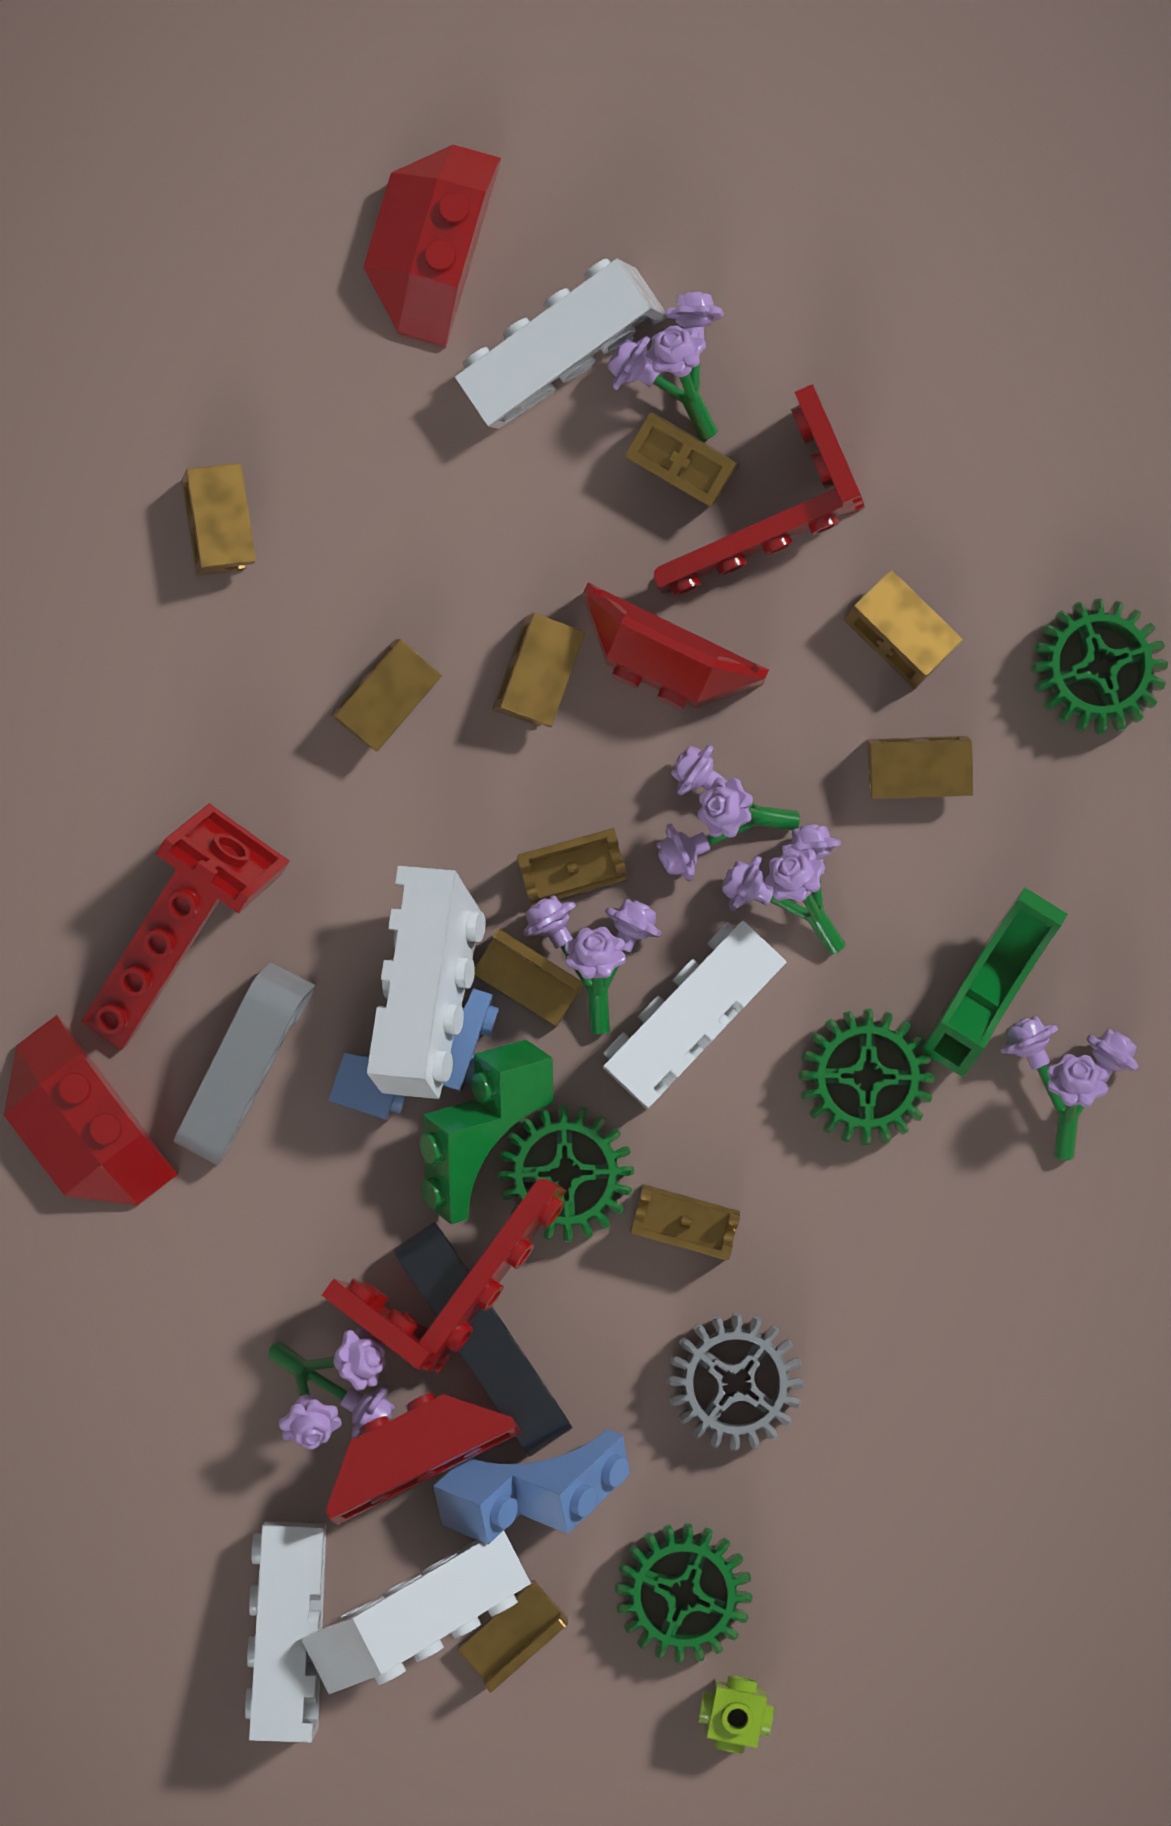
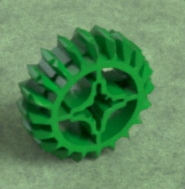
M1100 598L1092 602L1091 615L1088 614L1082 602H1077L1072 606L1075 620L1064 611L1058 612L1055 615V620L1061 631L1050 625H1046L1041 631L1044 638L1052 644L1036 643L1033 648L1035 654L1047 658L1046 661H1039L1031 665L1032 673L1047 675V679L1041 680L1034 685L1035 692L1042 693L1050 689L1053 693V696L1043 704L1047 711L1053 709L1058 703L1065 708L1057 719L1059 723L1065 724L1072 714L1079 716L1076 722L1077 732H1084L1090 719H1094V730L1097 735H1103L1106 732L1107 719L1111 720L1117 732L1123 731L1126 728L1124 713L1132 721L1138 723L1144 718V715L1137 703L1152 709L1158 702L1155 696L1147 691V689L1161 691L1166 685L1163 679L1152 675V672H1161L1168 668L1166 660L1152 658V654H1156L1164 649V642L1155 641L1148 644L1146 637L1155 630V626L1149 623L1139 630L1134 625L1141 615V612L1137 609H1134L1126 619L1120 617L1123 610V603L1120 601L1113 603L1109 614H1104V603ZM1094 628L1110 630L1120 635L1128 642L1131 648L1113 649L1108 647L1103 642L1101 635L1095 633ZM1079 632L1082 641L1079 645L1082 654L1081 662L1061 672L1060 655L1062 648L1071 635ZM1095 655L1101 656L1100 661L1105 658L1108 663L1119 660L1104 673V678H1098V673L1094 676L1090 671L1081 673L1094 661ZM1137 662L1138 678L1134 690L1126 700L1120 702L1116 692L1119 689L1117 682L1118 671L1126 668L1129 664ZM1078 684L1090 686L1097 694L1098 700L1102 699L1105 706H1096L1080 700L1071 693L1067 686Z
M872 1009L863 1010L862 1024L856 1025L855 1017L851 1011L844 1012L843 1021L846 1028L840 1030L837 1023L832 1019L825 1022L826 1030L832 1037L827 1041L822 1035L814 1033L810 1040L814 1045L821 1048V1051L818 1055L811 1051H804L801 1055V1059L815 1064L814 1071L804 1070L798 1072L799 1080L814 1081V1089H807L801 1092V1099L809 1100L817 1096L820 1105L809 1111L811 1118L819 1117L826 1111L831 1117L824 1123L823 1130L826 1133H830L835 1129L838 1122L845 1125L840 1138L844 1142L850 1141L854 1129H860L861 1145H870L872 1129H877L882 1143L889 1142L891 1139L887 1126L893 1124L901 1135L906 1134L909 1129L901 1117L906 1113L916 1121L921 1120L923 1114L912 1105L914 1100L916 1099L923 1103H930L932 1100L931 1094L919 1090V1084L935 1082L934 1074H920L919 1065H926L933 1061L931 1056L924 1054L916 1058L913 1049L924 1043L923 1037L919 1035L907 1043L902 1037L909 1031L910 1023L903 1021L895 1032L890 1030L889 1026L893 1018V1014L890 1012H885L880 1019L879 1025H874ZM860 1035L857 1059L852 1066L838 1069L826 1068L832 1052L840 1043L850 1037ZM875 1036L889 1042L897 1049L904 1060L906 1070L889 1069L879 1062L877 1047H875ZM866 1051L868 1052L867 1063L874 1066L872 1071L877 1069L881 1076H892V1079H882L870 1085V1091L867 1092V1103L865 1102L866 1091L859 1088L861 1083L856 1085L853 1078H841V1075H851L863 1069L864 1062H866ZM826 1084L845 1085L853 1090L857 1100L858 1118L848 1115L833 1102ZM885 1086H906L904 1096L899 1104L885 1116L874 1119V1106H876V1097L880 1089Z
M560 1105L558 1109L560 1121L551 1122L547 1109L543 1108L539 1110V1117L544 1125L535 1129L533 1123L528 1118L523 1119L521 1124L529 1133V1136L522 1140L517 1134L510 1133L507 1139L512 1144L519 1146L517 1154L514 1155L507 1151H501L499 1156L505 1162L514 1163L513 1172L500 1171L497 1173L498 1180L506 1181L513 1179L514 1182L513 1189H508L501 1193L502 1200H509L518 1196L520 1201H522L528 1193L524 1184L526 1182H536L542 1178L553 1182L551 1176L540 1177L538 1173L549 1172L551 1169L559 1168L560 1159H563V1146H567V1158L574 1161L572 1166L578 1164L580 1170H593L592 1175H580V1178L572 1179L571 1187L569 1188V1200L565 1201L564 1195L560 1200L565 1205L560 1216L544 1230L543 1237L547 1240L552 1239L555 1226H564V1241L571 1242L573 1239L572 1226L581 1225L584 1237L590 1238L593 1234L588 1221L595 1217L601 1227L604 1229L608 1228L610 1222L602 1214V1211L608 1206L615 1213L621 1214L624 1207L612 1200L615 1192L623 1195H631L632 1192L631 1187L618 1184L619 1175H633L634 1168L632 1166L618 1167L617 1158L626 1157L631 1153L628 1146L614 1151L610 1145L611 1142L619 1138L621 1132L618 1129H614L606 1137L598 1131L606 1122V1118L602 1115L595 1119L592 1127L584 1124L588 1109L585 1107L579 1108L576 1121L567 1120V1105ZM572 1131L591 1138L604 1153L607 1164L588 1165L578 1161L572 1150ZM556 1132L557 1152L554 1160L546 1166L524 1167L527 1154L533 1145L542 1137ZM608 1179L606 1189L599 1201L589 1210L575 1215L574 1195L578 1185L588 1180ZM518 1206L514 1207V1208L511 1210V1212H510L511 1215L513 1214V1212L516 1210V1208H517Z
M684 1523L683 1538L680 1539L674 1538V1531L670 1524L664 1525L665 1542L658 1544L655 1535L652 1532H648L644 1535L647 1545L651 1548L650 1551L645 1554L635 1545H632L629 1549L631 1556L639 1562L637 1567L628 1563L620 1564L619 1571L623 1575L631 1577L632 1580L631 1583H616L615 1592L621 1595H630L631 1600L618 1603L616 1609L618 1614L634 1612L635 1616L624 1624V1629L627 1633H631L642 1626L645 1631L637 1640V1645L643 1649L648 1646L653 1638L658 1640L654 1652L656 1658L662 1659L668 1645L675 1647L674 1659L676 1663H683L685 1647H693L695 1660L697 1662L703 1661L704 1652L701 1644L709 1641L712 1650L719 1654L723 1651V1647L716 1637L722 1632L728 1639L733 1641L738 1637L734 1627L728 1624L729 1621L733 1619L740 1623L747 1622L748 1614L735 1607L736 1603L746 1604L752 1602V1593L737 1590L738 1585L750 1582L751 1576L749 1572L743 1571L733 1574L732 1569L743 1562V1557L740 1553L732 1554L727 1559L722 1556L730 1546V1541L726 1537L720 1539L714 1548L709 1545L713 1534L711 1528L705 1527L698 1541L692 1539L693 1526L691 1523ZM683 1551L691 1552L682 1570L676 1574L667 1575L649 1570L655 1562L668 1554ZM706 1558L719 1568L725 1579V1601L714 1597L712 1593L704 1590L699 1583L703 1571L702 1566ZM694 1569L691 1575L692 1592L698 1595L699 1599L695 1598L691 1603L687 1600V1605H679L676 1615L673 1616L676 1610L675 1593L669 1590L668 1586L672 1587L677 1582L681 1587L680 1581L688 1580L691 1570ZM642 1584L652 1588L654 1592L665 1597L668 1602L662 1627L650 1619L642 1605ZM702 1611L718 1615L713 1622L699 1631L676 1633L678 1626H681L685 1616L691 1612Z

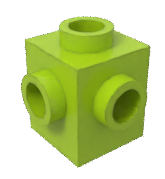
M728 1675L727 1681L715 1679L712 1693L703 1692L698 1722L706 1724V1737L715 1740V1748L742 1754L745 1751V1746L758 1747L760 1735L769 1737L774 1706L766 1704L767 1695L765 1689L757 1688L758 1681L742 1676ZM733 1709L745 1711L747 1714L746 1722L741 1726L729 1724L727 1717L730 1711Z

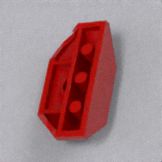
M453 144L391 172L363 269L399 335L446 348L501 162L500 157Z
M589 582L584 589L583 599L606 665L614 668L611 675L621 682L638 688L641 682L659 690L656 696L658 699L681 710L684 709L686 703L698 708L763 685L769 669L720 647Z
M55 1015L16 1045L3 1116L64 1196L140 1205L179 1175L58 1015Z
M433 1393L422 1395L405 1406L408 1412L390 1421L387 1416L376 1418L359 1429L360 1436L350 1440L326 1507L328 1517L339 1525L521 1434L522 1432L518 1424L510 1416L445 1394L436 1398Z

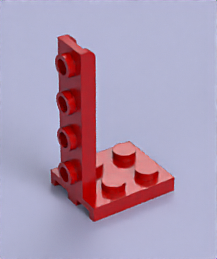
M813 384L794 392L799 405L790 410L805 444L815 440L819 451L810 456L824 488L827 489L832 486L835 488L658 566L654 571V580L662 593L671 590L674 596L689 592L701 585L699 577L715 570L718 571L720 576L732 573L747 565L746 556L762 549L766 556L777 553L793 544L792 536L808 529L812 535L822 533L839 524L837 516L844 513L850 515L865 508L861 493Z
M210 803L166 837L156 852L157 856L176 870L81 1022L120 1050H123L136 1034L219 901L239 914L282 875L290 860Z
M545 1178L535 1182L429 1329L406 1311L400 1313L396 1309L390 1310L384 1306L389 1298L366 1281L361 1283L357 1279L352 1278L349 1283L333 1279L321 1296L416 1369L420 1370L423 1368L429 1372L434 1370L440 1373L451 1358L448 1355L449 1351L452 1350L455 1353L459 1351L471 1336L474 1328L469 1324L479 1310L482 1308L487 1311L501 1295L504 1286L500 1284V1281L511 1266L518 1269L529 1257L534 1248V1244L530 1240L541 1225L547 1228L559 1216L565 1205L560 1199L567 1190Z

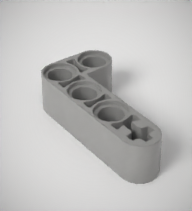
M273 962L267 964L258 973L249 987L176 1133L174 1143L217 1166L221 1164L235 1140L289 1030L296 1024L314 992L315 984Z

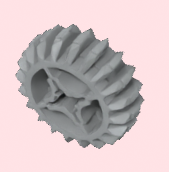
M740 1313L732 1314V1328L724 1329L721 1317L715 1315L712 1317V1324L716 1332L708 1335L705 1328L701 1324H697L693 1329L701 1341L696 1346L684 1337L679 1341L680 1346L690 1352L687 1360L679 1356H672L670 1359L672 1365L684 1370L683 1376L671 1375L667 1377L668 1385L683 1386V1393L674 1394L669 1400L672 1406H678L687 1402L689 1408L678 1416V1420L681 1424L688 1423L694 1417L699 1420L692 1431V1435L696 1439L703 1436L707 1428L713 1430L710 1438L711 1447L718 1448L721 1444L722 1436L725 1434L730 1435L729 1445L731 1451L739 1450L740 1435H747L751 1448L755 1449L760 1446L755 1432L764 1429L766 1435L771 1440H774L778 1437V1434L770 1423L775 1418L786 1426L792 1423L789 1415L781 1410L784 1404L793 1408L801 1406V1400L795 1396L788 1395L789 1388H803L805 1381L799 1377L789 1378L788 1371L798 1369L802 1366V1362L799 1358H791L784 1361L782 1355L792 1349L793 1343L787 1339L775 1347L772 1341L779 1333V1328L775 1325L770 1326L764 1336L758 1334L761 1326V1318L758 1316L752 1317L747 1330L741 1328L742 1317ZM739 1339L754 1343L748 1353L746 1352L740 1360L733 1363L723 1362L708 1352L714 1345L727 1340ZM766 1353L771 1357L777 1372V1389L773 1400L759 1390L754 1381V1374ZM752 1360L746 1369L749 1377L745 1378L744 1381L749 1382L748 1388L757 1397L753 1398L748 1393H742L735 1389L731 1394H727L723 1401L719 1403L726 1394L722 1387L727 1385V1383L722 1381L723 1375L714 1366L718 1365L727 1372L729 1370L731 1373L736 1374L740 1369L744 1370L749 1361ZM698 1363L713 1374L717 1381V1390L705 1410L698 1404L693 1388L694 1372ZM737 1401L749 1402L763 1412L757 1418L744 1423L734 1424L717 1420L723 1411H726L732 1403Z

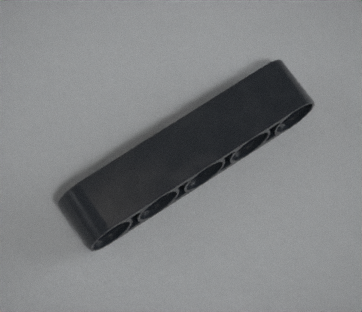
M435 1221L393 1249L402 1267L437 1318L470 1273ZM493 1306L487 1311L481 1308L469 1324L474 1330L459 1352L499 1412L512 1417L518 1424L522 1433L516 1437L531 1457L573 1429V1427Z

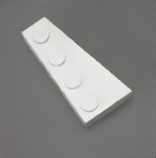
M608 258L599 261L584 273L583 276L586 279L584 283L571 292L568 288L558 291L543 303L545 308L543 313L532 321H529L526 317L515 322L503 332L502 335L506 340L491 351L487 347L481 348L464 360L462 364L465 370L456 375L455 378L489 427L502 428L553 394L556 389L552 382L560 378L565 383L591 369L596 361L593 355L601 350L605 354L616 349L625 339L633 341V335L636 332L635 327L648 318L653 326L667 318L665 310L635 267L617 258L612 262Z
M398 866L395 884L404 887L401 909H391L388 929L394 931V959L383 961L381 980L383 994L387 999V1006H378L376 1008L367 1074L381 1093L439 1099L443 1082H447L452 1073L453 1059L451 1047L454 1035H458L462 1030L464 1021L462 1001L465 988H470L474 980L475 966L473 955L476 942H481L484 937L485 916L455 870Z
M743 920L735 929L727 922L707 943L714 951L700 965L692 959L672 980L679 986L666 1001L658 995L638 1016L644 1024L630 1038L623 1032L603 1053L609 1059L603 1066V1069L646 1110L786 964L787 961Z
M266 1521L262 1525V1533H253L252 1564H260L259 1585H251L249 1602L250 1616H257L256 1635L249 1636L247 1650V1666L254 1667L252 1688L247 1687L245 1699V1719H250L249 1740L312 1743L319 1728L321 1678L301 1638L317 1629L323 1628L327 1523Z
M502 1531L489 1545L478 1540L469 1543L423 1569V1576L417 1574L382 1593L383 1596L338 1617L340 1622L320 1630L317 1629L301 1638L328 1694L375 1678L378 1685L384 1684L406 1671L402 1662L414 1656L416 1662H419L443 1649L444 1646L440 1639L451 1633L453 1638L456 1639L479 1627L481 1623L478 1616L487 1610L490 1616H494L515 1605L518 1601L514 1594L530 1585L531 1582L505 1532Z

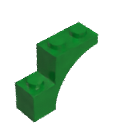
M1024 887L982 946L964 981L941 1012L920 1051L964 1078L985 1049L1012 1000L1048 944L1062 926L1068 914Z
M527 1039L475 1053L474 1074L471 1078V1088L475 1099L423 1114V1135L420 1137L419 1144L424 1158L425 1180L421 1184V1193L425 1205L449 1224L469 1219V1204L474 1182L485 1158L498 1140L519 1120L537 1109L553 1103V1058Z

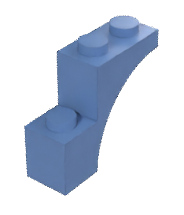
M473 988L463 1008L464 1021L462 1030L458 1035H454L451 1047L453 1059L452 1073L449 1080L443 1082L442 1086L462 1092L465 1082L471 1084V1078L474 1074V1054L480 1035L490 1037L499 1012V1008L491 1006L492 994ZM344 1052L328 1101L385 1120H389L391 1111L400 1114L406 1096L381 1093L367 1074L369 1057Z
M606 1429L598 1437L580 1448L543 1461L524 1464H496L470 1458L451 1469L433 1488L442 1525L489 1545L520 1515L568 1534L585 1517L590 1515L594 1508L616 1487L624 1482L630 1475L623 1435Z

